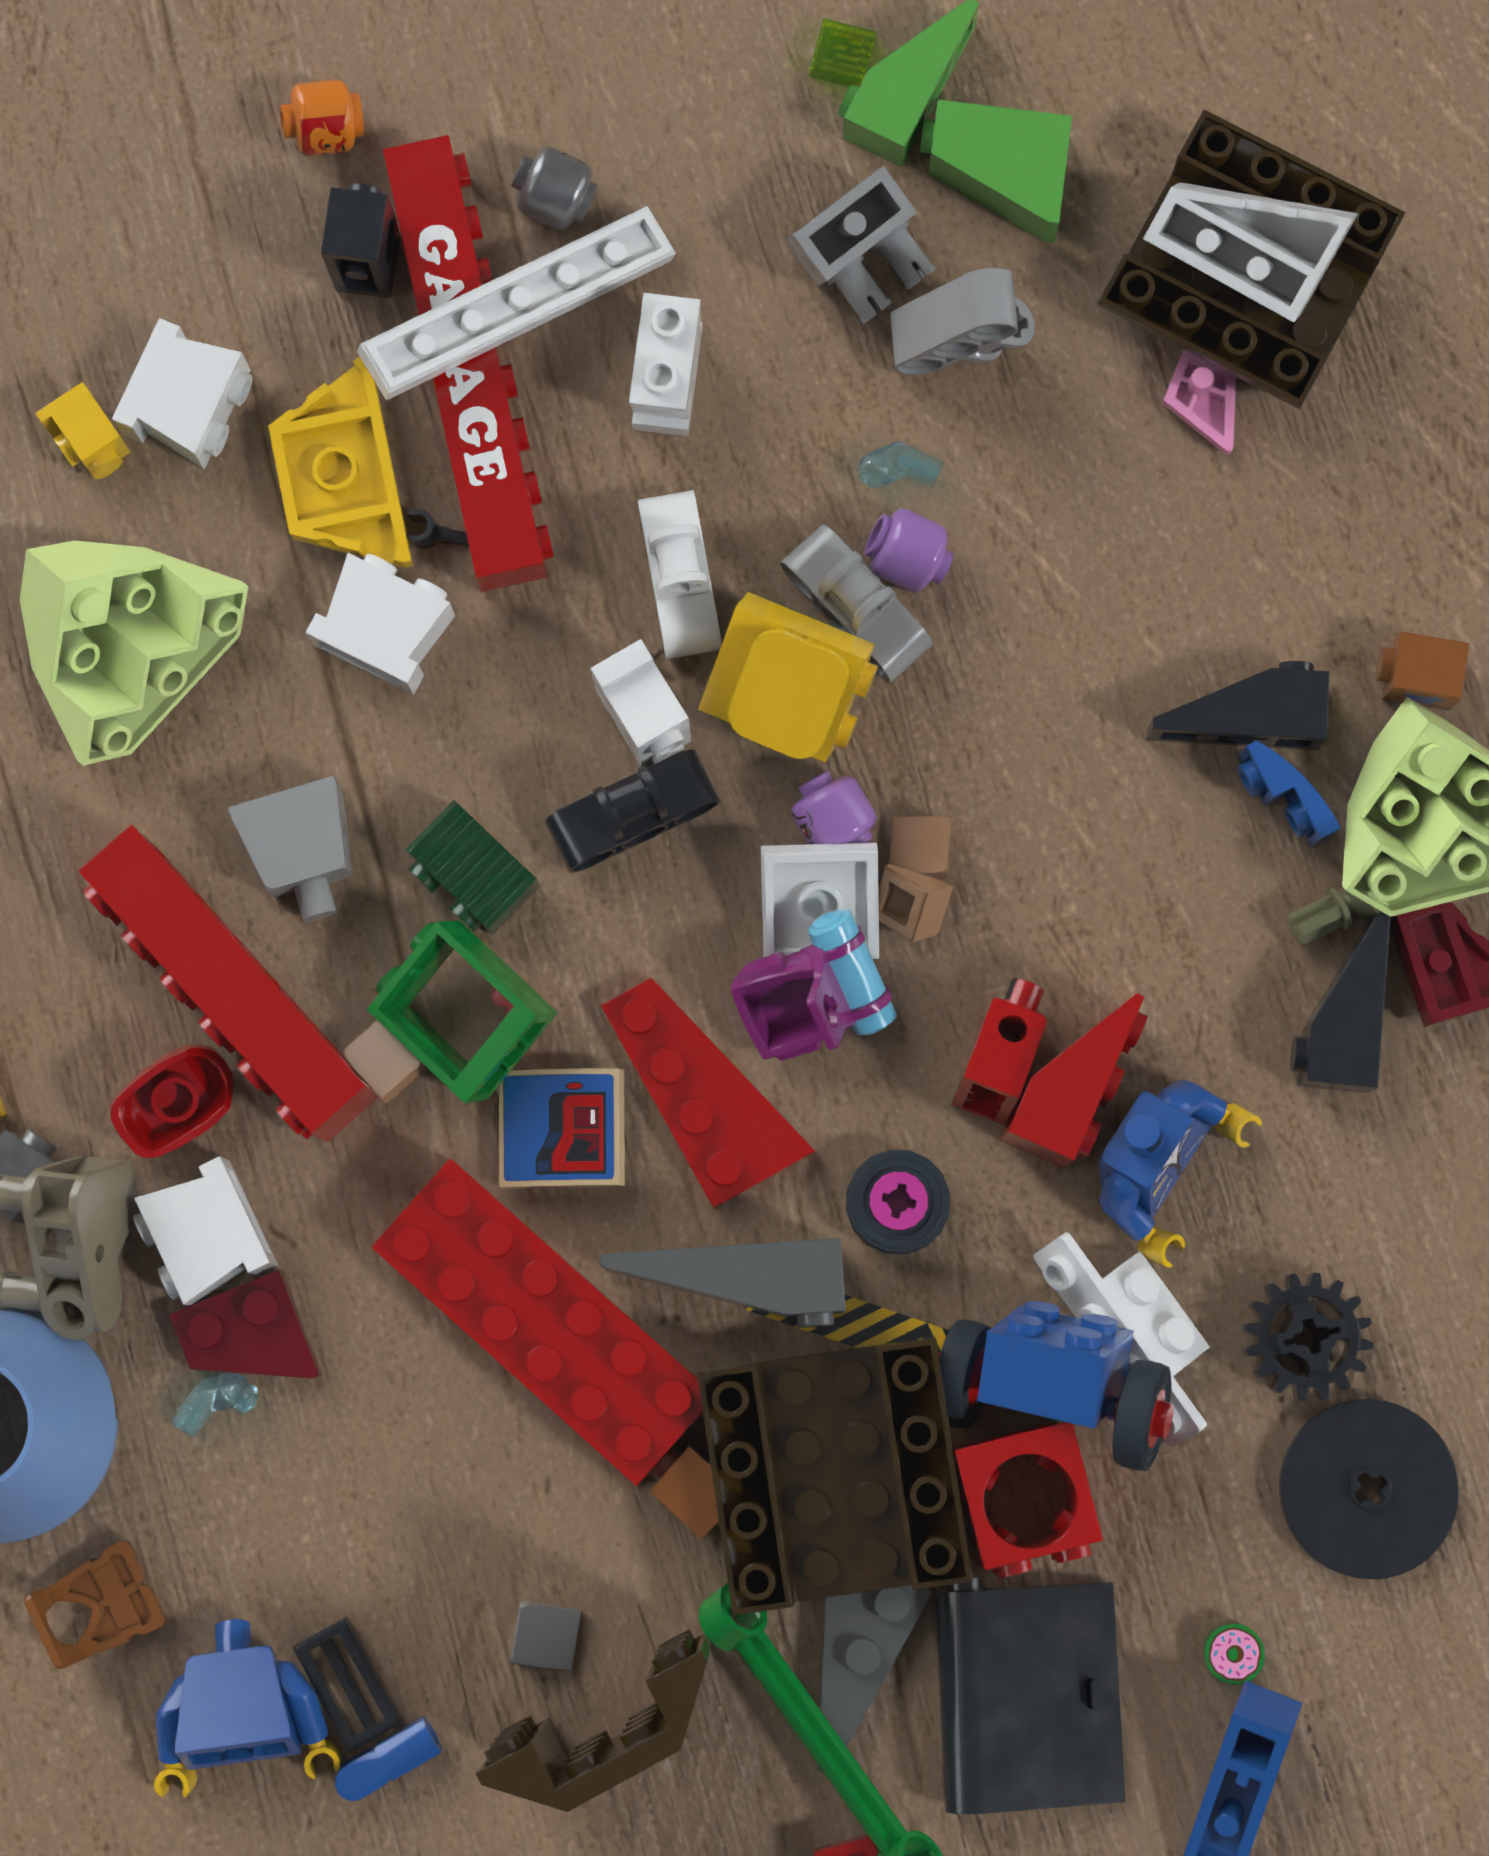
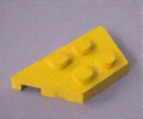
M359 356L352 361L354 366L330 385L322 384L307 396L302 406L296 409H289L268 425L289 534L296 541L350 553L363 558L367 554H372L395 566L403 568L413 567L377 384Z

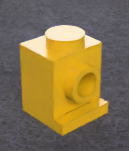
M83 382L35 413L71 466L74 467L82 461L94 479H101L112 474L121 466L122 458L131 453Z

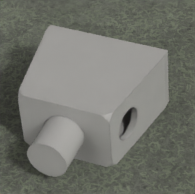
M334 775L228 807L230 817L264 886L275 899L295 894L304 922L320 920L337 912L329 883L352 876V864L344 794L341 785Z

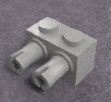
M884 166L872 173L785 240L817 286L825 282L829 285L832 283L836 284L860 317L859 320L862 324L877 315L876 312L882 311L892 303L861 263L865 259L862 254L872 248L875 251L879 248L903 281L907 290L936 269L906 229L910 225L907 220L915 215L917 211Z

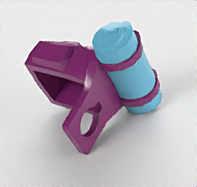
M850 910L830 911L818 917L808 928L812 945L801 948L800 951L789 955L778 952L745 964L734 978L731 986L732 996L744 1027L763 1060L776 1057L782 1061L805 1053L809 1054L818 1050L822 1046L823 1040L828 1050H833L839 1047L844 1032L849 1028L858 1036L870 1035L888 1027L896 1019L897 1013L891 1002V992L888 986L884 984L865 943V935L862 928L856 924Z

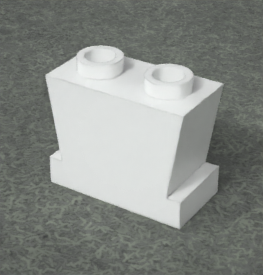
M643 293L629 405L633 411V430L689 436L703 329L701 322V299Z
M159 318L112 420L123 436L143 444L149 434L202 469H205L211 455L217 457L227 441L229 426L226 425V422L234 405L241 406L249 394L253 379L252 375L249 374L251 369L242 352L188 340L180 326Z
M348 553L327 617L316 613L306 631V635L314 647L414 695L424 677L419 663L455 617L450 602L445 600L448 594L440 587L426 580L418 578L413 585L395 576L397 569L392 564L375 555L367 554L364 560Z
M641 639L590 668L597 695L610 713L640 767L645 765L649 767L652 764L659 763L671 756L686 751L684 746L692 742L689 718L655 665L652 656Z
M220 1156L199 1166L202 1178L134 1198L140 1210V1213L133 1216L138 1232L148 1247L156 1244L165 1264L158 1268L160 1279L171 1299L174 1300L180 1297L183 1305L191 1306L202 1301L245 1269L250 1274L258 1275L278 1265L230 1161Z

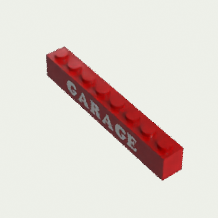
M449 135L383 149L418 314L422 315L492 281L488 257L477 259L473 240L483 238L477 206L465 207L461 189L472 186L465 153H453ZM497 347L433 378L474 571L481 592L547 578L544 560L554 558L547 524L536 526L532 506L542 504L536 472L534 470L524 473L520 452L530 450L524 418L512 419L508 399L519 397L512 364L500 365Z

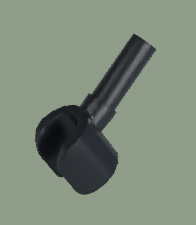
M413 509L407 512L406 515L411 521L418 523L426 522L428 524L426 531L419 536L406 534L407 540L413 547L429 549L437 542L469 547L465 531L449 529V527L438 525L432 516L422 509Z

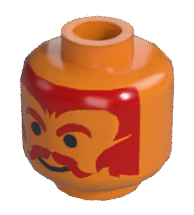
M340 79L299 82L292 87L290 104L280 105L284 139L294 138L297 149L304 156L312 157L350 152L354 146L355 138L363 137L364 135L363 112L359 93L357 91L350 92L345 82Z

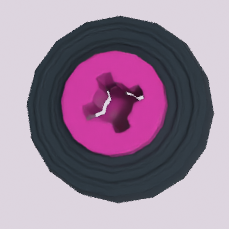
M887 1150L871 1156L855 1171L846 1192V1213L853 1231L866 1245L885 1254L907 1255L926 1248L941 1234L950 1215V1191L943 1173L928 1158L911 1150Z

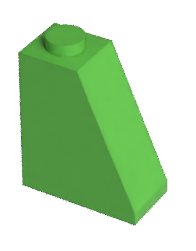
M938 99L935 120L924 118L920 153L931 154L928 174L1043 242L1055 243L1060 221L1072 116Z

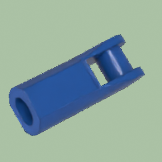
M426 1716L381 1740L376 1746H372L344 1762L335 1779L337 1793L348 1801L360 1800L387 1784L389 1780L394 1781L441 1754L443 1747Z

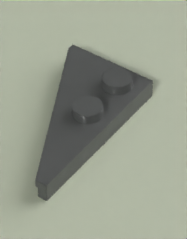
M911 1585L825 1598L820 1710L846 1747L849 1745L932 1594L930 1589L912 1590ZM817 1764V1770L824 1774V1772Z

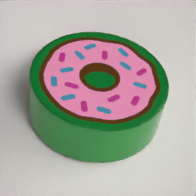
M1228 1622L1218 1625L1210 1631L1203 1644L1202 1654L1207 1669L1214 1677L1224 1683L1232 1685L1244 1684L1245 1681L1254 1679L1263 1667L1265 1650L1260 1637L1252 1629L1240 1623Z

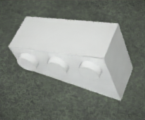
M1178 183L1170 188L1143 239L1288 320L1295 322L1302 314L1358 213Z

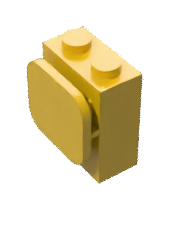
M747 592L735 607L698 710L729 722L740 736L793 758L805 759L813 757L826 763L834 748L838 746L845 749L851 738L858 717L849 714L855 696L858 695L865 698L871 687L878 666L869 663L876 644Z

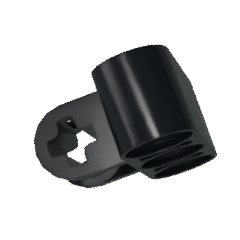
M693 749L671 756L648 768L646 765L637 769V773L605 788L600 786L593 789L592 794L557 810L548 816L545 822L569 873H575L590 868L699 817L716 807L720 800L696 750Z

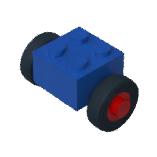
M1029 1301L1024 1306L1020 1305L992 1328L972 1320H957L952 1325L942 1350L939 1352L950 1426L964 1429L970 1428L977 1419L983 1403L1089 1428H1095L1107 1416V1420L1114 1421L1112 1450L1115 1464L1137 1471H1148L1157 1456L1162 1439L1167 1438L1172 1424L1174 1406L1173 1403H1170L1171 1371L1168 1366L1162 1363L1136 1360L1128 1373L1134 1330L1117 1327L1118 1321L1105 1315L1084 1314L1082 1319L1059 1314L1060 1308L1058 1306L1040 1301Z

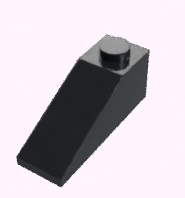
M1306 661L1279 663V668H1270L1154 717L1147 728L1146 740L1247 746L1258 741L1268 748L1318 751L1327 740L1330 671L1314 670V664Z
M1378 913L1367 922L1303 1027L1302 1037L1294 1036L1291 1046L1290 1068L1291 1071L1299 1072V1087L1369 1093L1378 1088L1390 916L1387 914Z

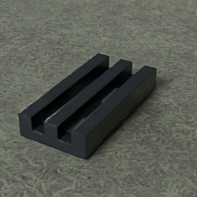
M347 1616L292 1647L348 1753L403 1722ZM338 1634L342 1638L384 1717L378 1723L332 1639ZM319 1645L365 1729L357 1735L311 1651Z

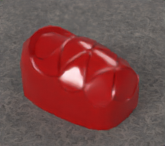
M191 1044L175 1049L163 1055L140 1072L114 1098L110 1104L111 1122L121 1139L136 1155L142 1158L160 1157L203 1134L227 1113L231 1107L233 1095L232 1072L225 1058L214 1047L203 1044Z

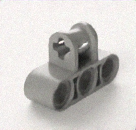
M1002 268L975 270L892 311L890 318L895 371L901 374L919 375L941 370L960 360L979 363L990 362L1000 356L1004 348H1020L1029 343L1034 335L1035 323L1028 306L1022 300L1015 298L1013 273Z
M826 525L820 526L779 562L790 581L833 627L876 644L869 663L878 666L876 673L884 681L891 683L933 645L924 628L896 599V593L890 587H885L863 563V557L857 551L853 552Z

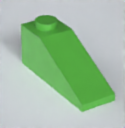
M966 0L870 68L860 87L854 84L849 87L838 111V115L844 118L843 140L897 166L903 167L923 128L924 118L928 119L976 27L979 2Z

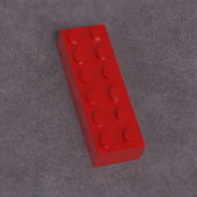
M132 824L128 826L78 870L90 884L82 891L85 897L105 918L108 917L116 926L123 922L128 927L121 934V937L143 961L147 960L155 969L160 964L166 972L159 980L181 1004L185 1003L192 1011L197 1007L202 1010L205 1015L198 1021V1024L220 1048L224 1047L230 1054L237 1050L244 1059L236 1065L237 1068L258 1091L262 1090L268 1097L275 1093L282 1100V1103L275 1110L297 1135L301 1134L306 1140L314 1135L328 1143L379 1097L155 844Z
M451 1158L371 1246L375 1252L635 1486H638L702 1414L703 1409L698 1378Z

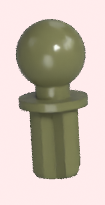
M1330 887L1325 890V897L1290 913L1287 919L1289 929L1299 944H1306L1340 927L1345 931L1352 929V915L1361 918H1373L1376 914L1383 912L1345 890L1344 894L1340 895L1334 887Z

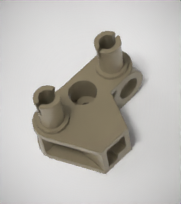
M79 1155L37 1167L27 1177L0 1174V1210L22 1213L35 1274L33 1276L17 1274L13 1271H3L2 1276H0V1308L41 1312L45 1322L52 1331L63 1338L73 1341L84 1340L91 1336L94 1331L108 1332L114 1327L121 1311L123 1298L117 1259L134 1221L133 1216L137 1214L139 1209L134 1199L138 1197L132 1161ZM52 1229L55 1231L57 1241L55 1252L44 1250L47 1236Z

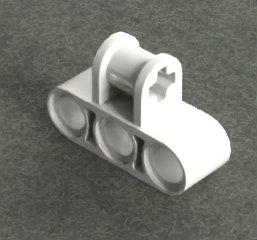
M694 490L638 500L666 659L720 650L722 642Z

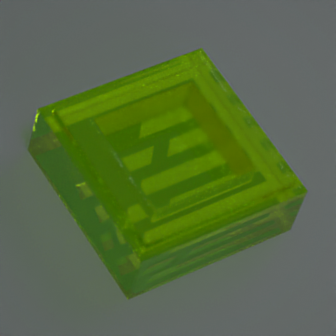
M823 18L809 68V77L850 87L852 84L860 87L869 69L877 40V32Z

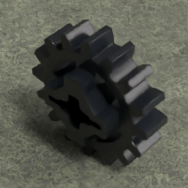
M1314 1272L1309 1274L1306 1285L1302 1286L1299 1278L1294 1273L1285 1276V1291H1282L1273 1283L1267 1284L1264 1287L1266 1296L1270 1300L1267 1304L1259 1301L1250 1302L1248 1307L1259 1317L1257 1323L1242 1325L1241 1331L1255 1335V1344L1244 1348L1243 1353L1245 1356L1259 1355L1262 1362L1256 1367L1253 1374L1256 1378L1271 1373L1275 1377L1272 1382V1392L1280 1394L1288 1385H1292L1294 1400L1305 1401L1309 1388L1313 1387L1319 1400H1326L1330 1397V1383H1333L1340 1390H1348L1351 1384L1345 1373L1348 1370L1358 1373L1366 1370L1367 1367L1356 1356L1358 1351L1373 1349L1374 1343L1360 1338L1359 1330L1370 1326L1372 1321L1371 1318L1355 1317L1353 1311L1362 1300L1359 1296L1343 1300L1340 1297L1344 1284L1342 1281L1335 1280L1324 1289L1322 1288L1321 1274ZM1310 1297L1328 1304L1338 1314L1339 1318L1328 1319L1315 1310L1314 1302L1310 1301ZM1285 1304L1286 1319L1278 1333L1269 1335L1274 1315ZM1302 1321L1310 1329L1331 1330L1329 1334L1322 1335L1320 1339L1311 1343V1353L1307 1345H1297L1296 1343L1283 1344L1284 1340L1294 1338V1334L1303 1331ZM1345 1339L1344 1349L1339 1360L1329 1370V1367H1331L1329 1354L1338 1340ZM1286 1354L1298 1361L1301 1372H1304L1305 1377L1289 1372L1277 1361L1275 1356Z

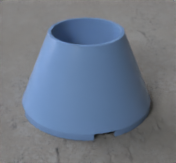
M0 1308V1373L7 1377L18 1389L25 1403L28 1416L27 1438L22 1452L12 1467L0 1476V1543H10L51 1531L75 1515L89 1501L100 1486L112 1461L118 1434V1419H116L114 1398L110 1386L112 1382L100 1357L85 1339L73 1341L61 1337L52 1331L45 1322L41 1312Z

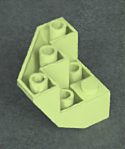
M69 541L26 549L20 605L31 667L79 763L83 766L131 755L240 637L249 586L240 580L146 547Z
M1406 697L1373 742L1347 804L1342 886L1345 891L1390 917L1489 892V750L1450 722L1409 697Z

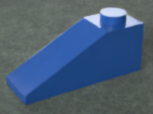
M1245 1681L1183 1856H1249L1300 1713L1302 1702Z

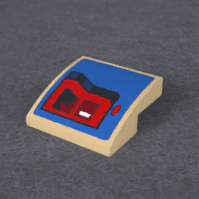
M624 1069L511 1070L499 1085V1187L513 1189L625 1186Z

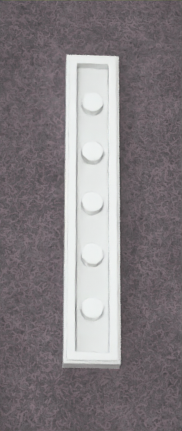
M646 206L361 343L357 353L387 401L671 262L676 252L650 209Z

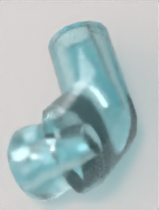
M896 441L865 455L859 464V477L863 484L871 488L884 487L906 476L933 487L942 470L944 461L903 442Z
M237 1373L204 1378L197 1383L171 1422L177 1428L195 1438L213 1411L233 1408L238 1414H244L252 1410L258 1400V1390L253 1384L247 1383L246 1376Z

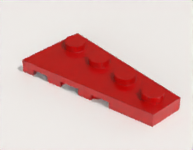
M652 978L600 1005L713 1209L815 1153V1150Z

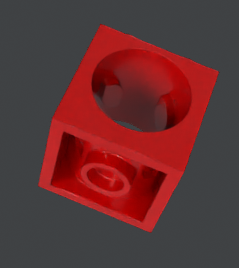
M1058 1420L953 1447L960 1497L977 1564L984 1570L993 1569L994 1575H997L998 1578L1013 1576L1033 1570L1031 1562L1033 1558L1050 1554L1051 1559L1056 1560L1057 1563L1068 1562L1092 1555L1089 1544L1104 1541L1072 1423ZM1036 1454L1038 1456L1034 1463L1052 1474L1057 1470L1061 1475L1066 1489V1507L1060 1510L1050 1525V1528L1053 1529L1050 1534L1034 1542L1016 1543L1019 1537L996 1524L994 1529H992L985 1514L984 1493L985 1489L991 1491L1001 1471L997 1467L1003 1462L1018 1455Z

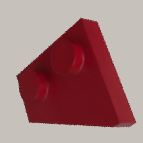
M1452 902L1390 917V926L1424 1027L1489 1009V941L1483 935L1477 934L1470 928L1467 918Z
M281 1270L274 1271L169 1314L190 1369L310 1379L322 1376Z

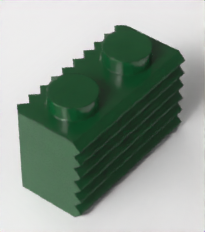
M455 800L405 849L415 861L408 870L431 893L441 886L452 896L456 902L449 908L450 911L473 933L482 925L491 935L495 934L540 887L537 878Z

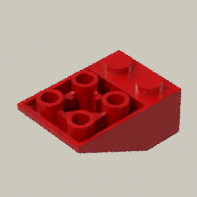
M1136 993L1033 1075L1023 1087L1020 1098L1013 1109L1000 1141L1063 1169L1075 1161V1158L1082 1161L1084 1156L1088 1157L1102 1125L1092 1120L1098 1105L1106 1107L1108 1101L1111 1102L1125 1072V1069L1115 1066L1120 1053L1128 1054L1131 1047L1134 1048L1146 1024L1148 1015L1139 1012L1145 996Z

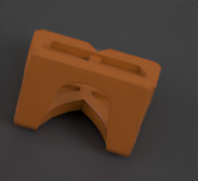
M120 1540L101 1551L102 1556L98 1559L92 1558L87 1560L59 1581L25 1596L24 1604L56 1669L66 1668L96 1653L133 1640V1635L140 1633L143 1636L166 1625L167 1617L152 1586L142 1584L146 1573L130 1541ZM57 1601L75 1602L92 1609L87 1629L75 1645L60 1643L50 1630L46 1613Z

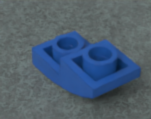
M1258 741L1244 748L1239 755L1242 764L1237 766V771L1244 788L1251 797L1259 795L1264 807L1282 798H1286L1289 805L1284 807L1285 816L1298 838L1305 836L1312 848L1331 839L1341 829L1332 811L1320 794L1287 760Z

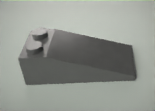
M841 1238L600 1254V1266L606 1271L781 1317H797L798 1328L833 1326V1314H843L846 1311Z

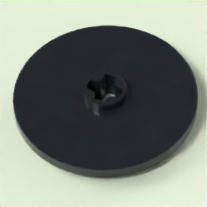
M1358 1399L1328 1407L1317 1413L1300 1428L1288 1446L1283 1458L1279 1477V1496L1283 1515L1291 1533L1300 1546L1317 1562L1335 1572L1350 1577L1384 1579L1411 1571L1429 1559L1438 1550L1451 1530L1456 1516L1459 1484L1457 1471L1449 1449L1440 1435L1427 1421L1411 1410L1395 1403L1375 1399ZM1361 1474L1371 1479L1381 1478L1383 1484L1376 1490L1380 1500L1376 1504L1369 1499H1361L1359 1501L1356 1499L1354 1493L1361 1488L1360 1482L1357 1479Z

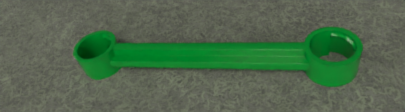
M728 1583L707 1597L701 1603L698 1611L700 1626L704 1634L716 1647L729 1652L738 1651L878 1848L879 1853L877 1856H943L938 1845L928 1835L916 1830L908 1832L905 1830L764 1632L767 1625V1611L735 1615L740 1624L739 1626L731 1618L734 1615H732Z

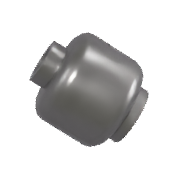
M546 146L539 150L534 160L525 155L523 156L510 187L520 191L517 199V208L522 214L553 229L564 230L572 222L578 225L581 224L598 184L590 181L592 170L587 163L554 147Z

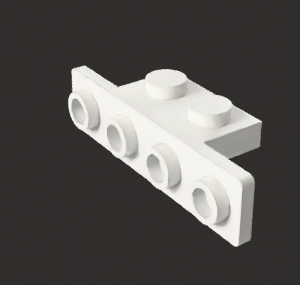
M1068 1232L1063 1233L1036 1252L1033 1258L1042 1270L1045 1280L1058 1292L1076 1318L1082 1319L1084 1314L1105 1315L1118 1321L1117 1327L1134 1330L1128 1373L1136 1360L1154 1361L1170 1368L1172 1381L1170 1403H1173L1174 1411L1169 1434L1164 1439L1167 1445L1174 1447L1202 1431L1207 1426L1206 1421L1173 1376L1210 1348V1346L1141 1251L1127 1259L1103 1278Z

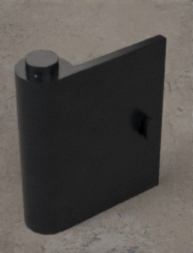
M973 1577V1582L946 1585V1589L936 1590L935 1609L945 1812L952 1814H988L1125 1802L1113 1583L995 1589L982 1588V1577Z

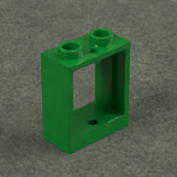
M460 920L431 922L415 935L410 944V948L413 951L401 967L396 966L380 979L375 988L378 995L366 1010L462 1102L471 1103L488 1100L558 1012ZM453 950L461 955L514 1005L512 1010L469 1062L409 1006Z

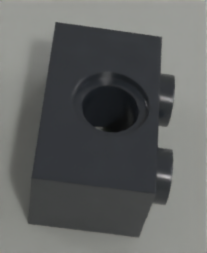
M350 184L347 189L333 187L330 189L321 255L336 292L391 298L401 234L388 194L381 193L376 187L366 184Z

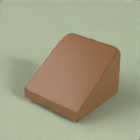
M893 817L889 864L936 879L945 880L948 871L952 817Z
M893 864L885 865L878 887L879 922L911 942L933 937L940 930L953 886L942 880Z
M378 1020L372 1023L342 1052L344 1058L385 1104L389 1103L427 1069Z

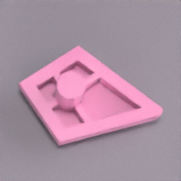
M1183 349L1162 404L1224 454H1231L1234 444L1236 376Z

